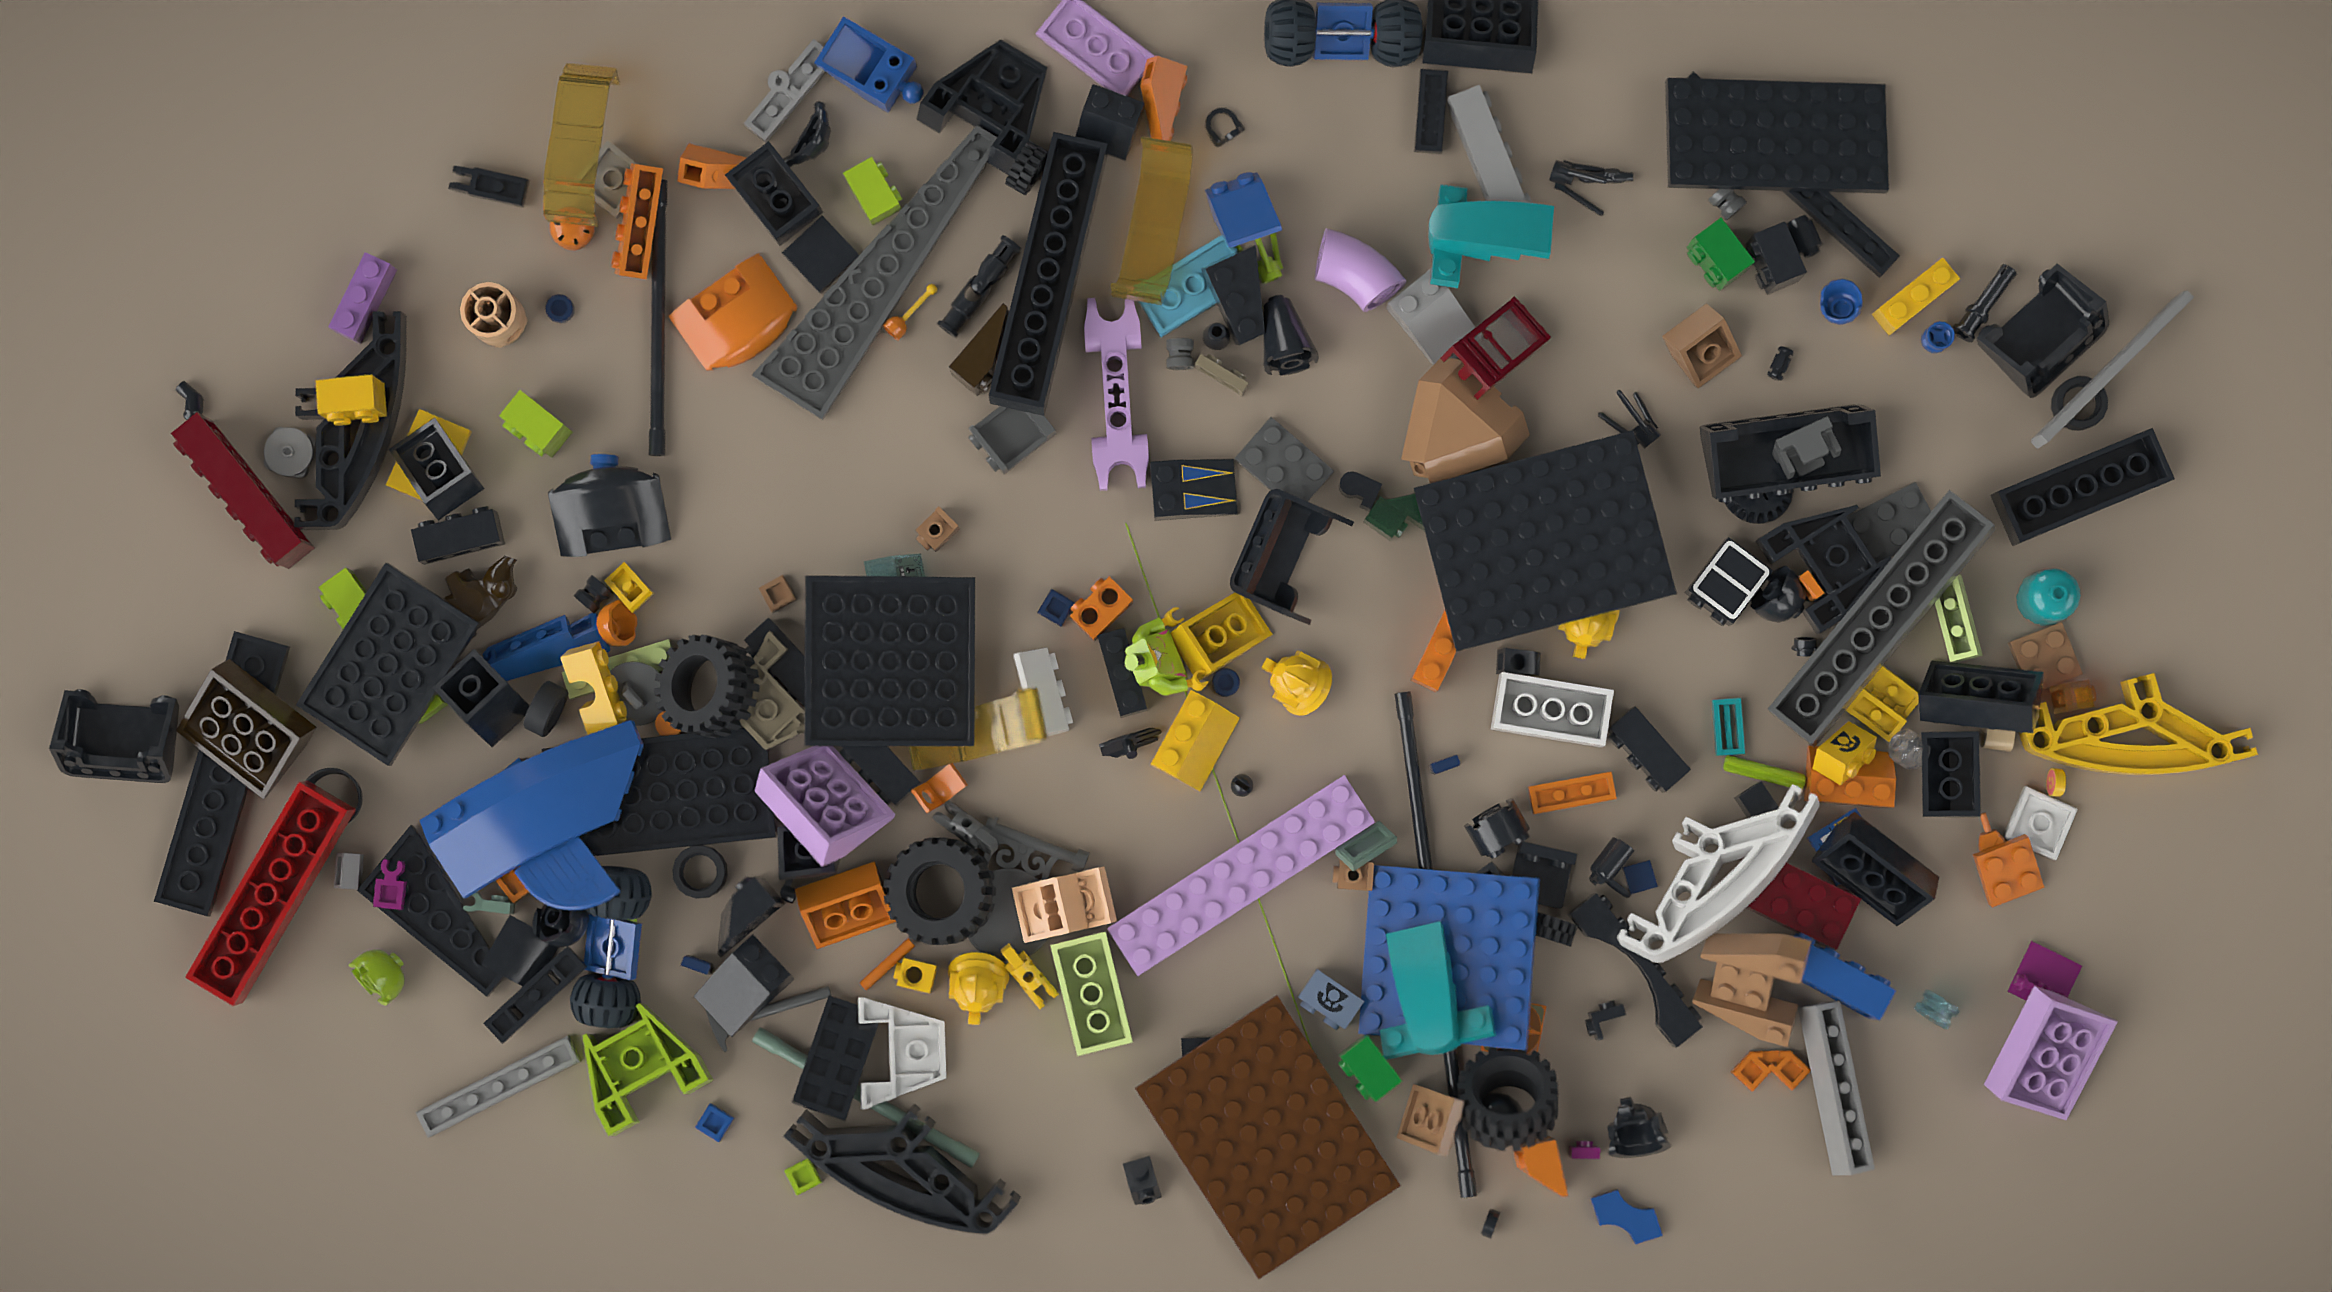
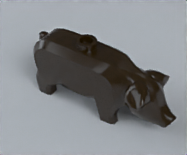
M508 556L502 557L488 569L482 580H477L470 568L465 569L461 573L459 571L451 573L445 578L451 594L443 599L480 622V627L498 613L507 600L515 596L517 586L514 584L513 567L517 560Z

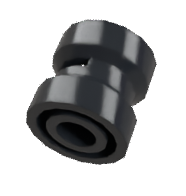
M591 575L586 581L587 585L583 589H579L573 596L595 614L600 608V603L604 599H608L613 592L595 576Z

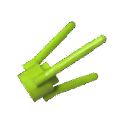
M1276 233L1270 234L1274 260L1272 256H1267L1261 238L1255 239L1262 260L1257 262L1259 279H1261L1262 284L1282 277L1280 270L1284 268L1280 260ZM1241 245L1235 246L1238 251L1243 249Z

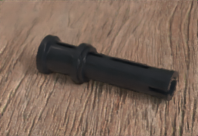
M2002 264L1977 301L1967 306L1965 309L1966 314L1958 324H1954L1952 327L1954 333L1966 342L1972 343L1974 341V334L1982 324L1987 323L1989 320L1988 313L2013 278L2016 277L2017 272L2012 267Z

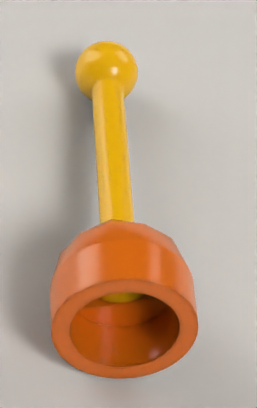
M929 284L926 292L902 317L893 316L882 325L885 331L895 340L899 341L907 331L905 321L930 295H934L937 292L936 285Z

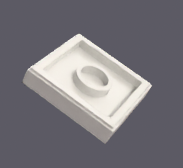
M2024 786L2003 837L2006 840H2011L2025 834L2030 839L2033 852L2049 859L2057 860L2078 809Z

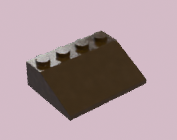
M228 659L210 670L176 732L262 799H265L306 747L317 727Z

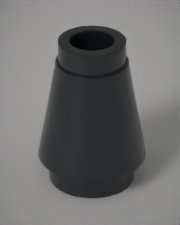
M1221 323L1210 324L1203 332V341L1212 350H1222L1230 342V331ZM1220 330L1222 335L1215 337L1212 335V332Z

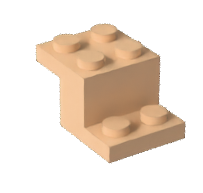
M1105 866L1012 888L1024 943L1117 922Z

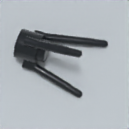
M1556 160L1549 181L1555 183L1554 189L1563 191L1591 211L1603 216L1604 212L1565 185H1571L1574 177L1606 184L1607 179L1576 171L1603 172L1604 168L1572 163L1566 160L1563 162Z
M1617 390V395L1638 423L1632 429L1635 433L1637 445L1641 444L1645 449L1661 436L1657 430L1659 427L1651 418L1637 392H1634L1633 396L1645 420L1641 418L1623 392ZM1600 412L1598 414L1602 420L1619 433L1627 432L1625 428L1604 413Z

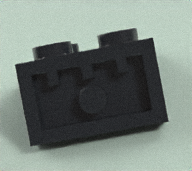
M1523 841L1518 844L1511 876L1539 878L1538 904L1561 909L1564 904L1571 867L1576 863L1577 854Z

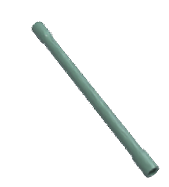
M761 1027L758 1029L752 1039L753 1043L772 1054L779 1055L801 1069L804 1068L807 1055L786 1044L781 1038ZM858 1085L853 1099L861 1103V1088ZM887 1101L870 1107L895 1123H898L906 1114V1112ZM910 1118L906 1123V1127L910 1128L914 1134H917L923 1129L922 1127L925 1123L918 1119L914 1121ZM934 1128L924 1137L926 1141L944 1150L951 1157L970 1168L974 1166L980 1155L979 1152L959 1141L951 1139Z

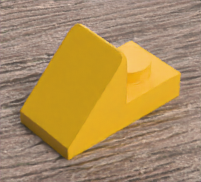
M625 562L604 580L632 613L636 612L655 594Z

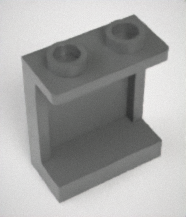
M999 406L978 424L969 427L972 435L968 438L977 450L983 448L989 456L985 460L995 472L1000 469L1003 474H1006L1056 435V430L1045 416Z

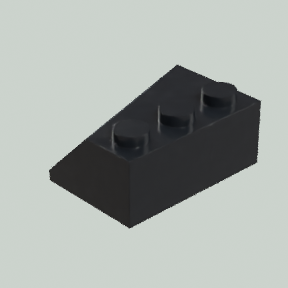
M747 876L735 886L738 891L731 896L721 913L717 951L720 957L724 956L786 904L765 878H752V876L749 878Z

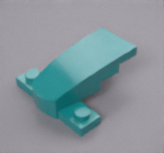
M1440 184L1437 207L1431 214L1428 228V243L1431 254H1433L1430 284L1458 288L1462 255L1490 261L1491 255L1519 260L1521 255L1549 259L1551 254L1554 206L1510 201L1467 202L1468 188Z
M1440 921L1386 934L1396 989L1406 1021L1404 1025L1380 1030L1383 1056L1386 1060L1420 1052L1428 1055L1443 1054L1457 1048L1461 1043L1496 1036L1492 1009L1489 1005L1457 1012L1456 985L1452 981L1450 955L1446 949L1444 927Z

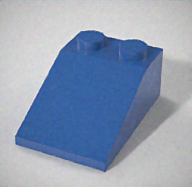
M1246 172L1239 175L1235 180L1229 182L1219 181L1211 185V188L1205 189L1213 219L1229 248L1282 230L1264 183L1257 172Z

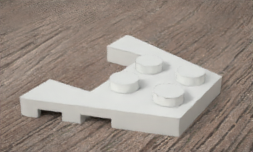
M863 997L858 998L859 1023L888 1022L890 1065L889 1082L860 1083L861 1109L873 1107L876 1104L946 1078L944 1021Z

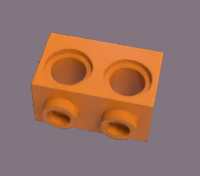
M1110 576L1106 580L1100 578L1090 588L1093 593L1086 600L1081 597L1070 608L1073 611L1070 618L1093 641L1098 638L1097 635L1102 634L1134 603L1133 599ZM1113 590L1117 593L1118 599L1114 604L1108 605L1102 601V594L1105 591ZM1086 610H1094L1098 614V619L1095 623L1086 624L1083 622L1082 615Z

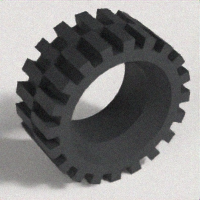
M694 634L688 636L689 640L681 639L677 641L679 648L670 647L666 652L670 658L668 660H661L659 666L664 668L662 674L656 673L655 681L660 682V687L654 688V696L661 697V700L656 705L658 710L666 711L662 715L663 719L671 722L670 726L675 729L710 738H719V735L724 737L731 735L730 729L739 730L742 727L740 719L748 720L751 716V713L747 711L749 706L755 707L757 703L756 699H752L753 692H759L760 687L759 684L754 683V679L759 677L758 670L750 668L755 664L754 659L746 656L748 651L738 646V644L701 634L699 636ZM710 660L717 674L716 690L706 706L695 710L691 700L692 683L699 668L706 661Z
M1488 1047L1487 1055H1484L1482 1051L1476 1053L1475 1062L1469 1059L1465 1063V1071L1461 1070L1459 1074L1458 1100L1464 1102L1461 1117L1463 1128L1465 1131L1470 1130L1471 1138L1475 1141L1482 1137L1483 1146L1490 1148L1492 1143L1497 1144L1498 1151H1505L1506 1145H1512L1513 1151H1520L1521 1144L1526 1143L1527 1147L1530 1148L1535 1146L1536 1137L1543 1141L1547 1137V1129L1552 1131L1555 1126V1119L1558 1118L1557 1075L1554 1069L1550 1070L1549 1061L1545 1058L1540 1062V1054L1534 1050L1528 1055L1527 1050L1518 1049V1051H1513L1509 1048H1503L1502 1051H1497L1496 1047ZM1516 1087L1530 1094L1535 1103L1525 1112L1503 1115L1487 1110L1483 1106L1482 1100L1489 1092L1497 1088Z

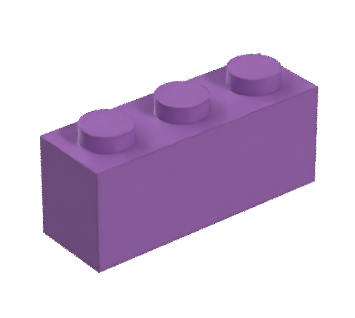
M365 252L328 327L334 332L361 344L373 320V311L378 310L397 269L390 263Z

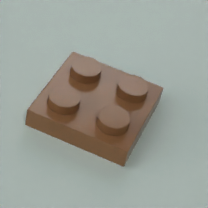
M2062 622L2008 642L2018 669L2044 672L2043 689L2083 674Z

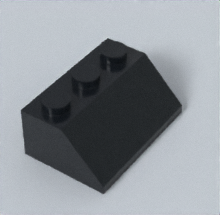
M1979 731L1921 732L1923 817H1980Z

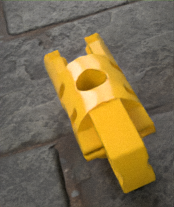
M1010 943L1001 949L1002 954L1009 961L1004 967L1017 980L1039 1010L1045 1005L1042 998L1034 990L1041 984L1053 998L1059 995L1024 950L1018 954ZM1026 972H1031L1028 977H1023Z

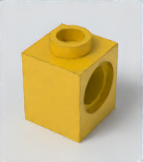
M903 958L902 963L897 962L893 978L898 979L897 986L932 993L938 965ZM913 966L918 967L922 971V979L918 983L910 982L907 977L908 970Z

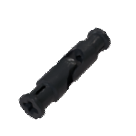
M1002 235L1000 237L1001 242L980 264L978 275H974L969 279L951 303L952 308L942 321L939 320L937 322V325L952 337H958L959 329L967 319L970 320L989 295L991 285L1001 279L1008 269V263L1016 253L1021 252L1022 248L1007 236ZM968 288H972L975 294L981 295V298L973 302L967 300L965 295Z

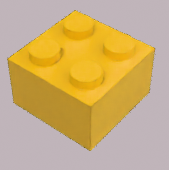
M373 375L315 380L318 414L326 418L327 421L334 422V425H349L351 420L362 419L363 423L378 422L379 417H387L385 384Z

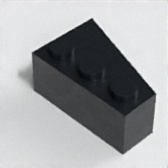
M1256 245L1245 247L1201 268L1234 343L1241 345L1265 334Z

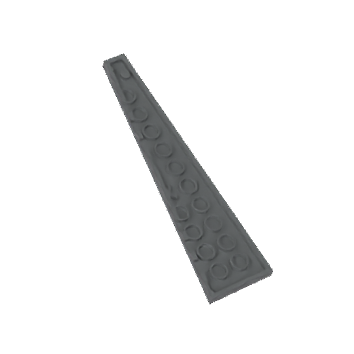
M977 125L951 153V156L940 165L927 183L921 186L917 191L918 193L909 203L904 205L891 223L885 226L839 277L836 284L830 287L817 305L805 315V318L786 336L787 338L757 368L752 376L816 417L824 420L881 331L882 325L888 320L987 165L991 145L997 137Z

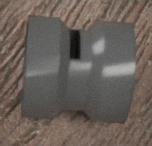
M1719 189L1708 199L1713 206H1717L1721 210V215L1726 221L1747 203L1742 196H1738L1731 189Z
M1188 338L1166 340V349L1169 351V357L1166 359L1167 369H1193L1194 359L1191 357V351L1194 349V340Z

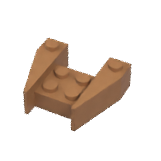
M1712 934L1706 939L1700 958L1717 962L1714 980L1711 982L1700 979L1692 1003L1759 1040L1788 1047L1795 1024L1798 1004L1771 997L1774 978L1801 984L1808 961L1811 941L1786 934Z

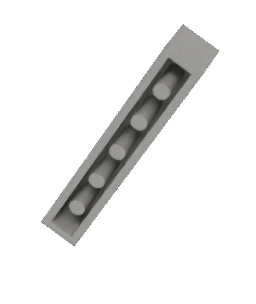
M1480 85L1449 96L1447 106L1485 200L1532 203L1529 194H1523L1520 183L1523 181L1517 167L1513 168L1509 159L1512 157L1511 149L1507 142H1502L1499 134L1502 132V128L1497 116L1492 117L1489 109L1492 104L1487 91L1482 92Z
M1840 1001L1821 1002L1798 1007L1832 1175H1853L1874 1170Z

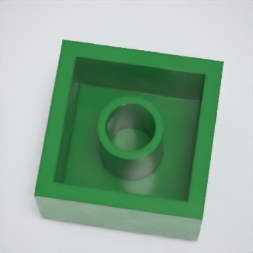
M1722 217L1694 236L1686 247L1689 250L1687 252L1689 259L1694 265L1701 266L1705 272L1704 278L1712 288L1716 287L1719 291L1747 272L1755 262Z
M1366 1034L1338 1054L1342 1059L1338 1062V1065L1349 1078L1352 1075L1355 1076L1359 1081L1355 1087L1366 1100L1372 1098L1373 1101L1377 1102L1402 1082L1401 1078Z

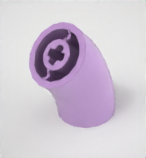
M1325 229L1316 264V281L1339 289L1357 303L1363 312H1368L1380 306L1405 285L1406 279L1398 269L1371 246L1342 232Z

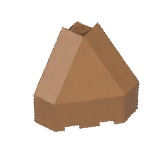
M1449 358L1445 362L1439 359L1418 381L1401 460L1410 461L1414 476L1428 478L1430 483L1464 475L1507 460L1530 436L1524 413L1517 406L1514 405L1511 408L1500 398L1502 393L1495 387L1478 400L1474 397L1483 385L1473 374L1466 380L1460 379L1458 372L1464 366L1460 359Z

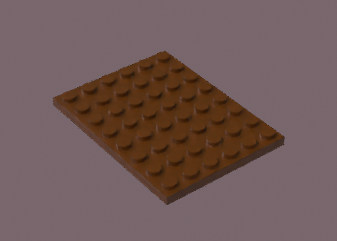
M1278 995L1264 1002L1135 1087V1090L1258 1280L1401 1186Z

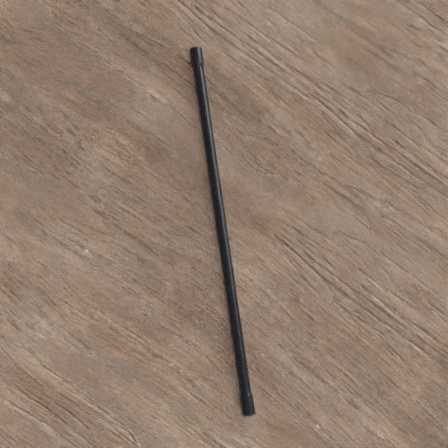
M1411 691L1394 693L1397 718L1399 719L1418 867L1419 869L1433 870L1413 722L1414 711ZM1457 1048L1443 1053L1448 1096L1458 1099L1460 1071ZM1461 1119L1457 1123L1454 1133L1458 1164L1457 1175L1460 1198H1470L1477 1196V1189L1471 1162L1468 1132L1463 1128Z

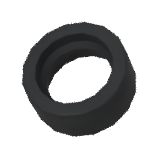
M2076 376L2066 380L2056 388L2051 398L2053 415L2055 416L2064 407V397L2070 389L2076 387L2084 388L2092 378ZM2103 387L2094 396L2096 406L2090 417L2083 420L2072 418L2064 427L2069 430L2082 431L2093 427L2101 421L2108 409V396L2105 388Z
M546 681L537 691L524 718V728L541 737H546L561 716L567 702L568 690L551 681Z
M704 845L691 846L683 850L675 859L672 868L673 880L677 888L686 896L696 899L709 898L717 894L725 885L728 876L727 863L723 856L714 848ZM699 855L709 857L714 862L717 871L713 883L701 889L692 887L684 878L685 864L692 857Z

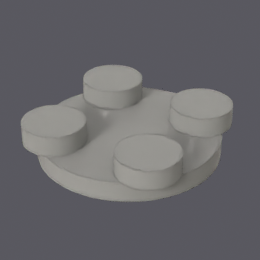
M276 428L265 443V467L282 476L304 478L308 474V467L313 460L314 449L316 448L315 438L295 428Z

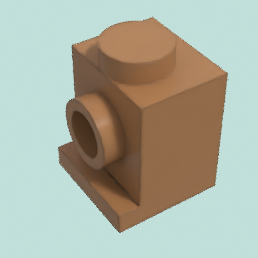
M938 506L915 530L919 534L916 540L927 551L932 548L937 552L960 528ZM934 525L940 527V532L937 535L930 533V528Z
M1339 860V866H1333L1332 882L1337 883V889L1372 891L1374 863L1367 862L1356 869L1358 879L1355 881H1351L1348 878V873L1351 869L1342 860Z

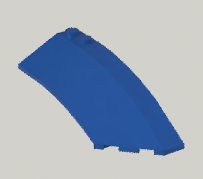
M629 720L574 739L533 756L479 783L419 820L428 845L463 898H468L513 869L552 848L600 826L619 820L622 811L619 808L624 793H628L634 775L632 768L636 756H640L643 748V742L635 722Z

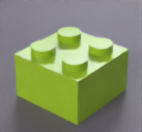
M521 390L518 391L499 415L505 421L502 426L520 440L523 436L527 439L524 444L541 457L546 453L552 458L573 433Z

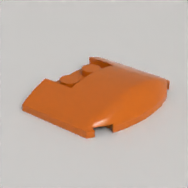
M760 253L736 265V268L692 299H687L668 316L707 371H713L712 367H734L762 353L786 330L792 312H796L798 308Z

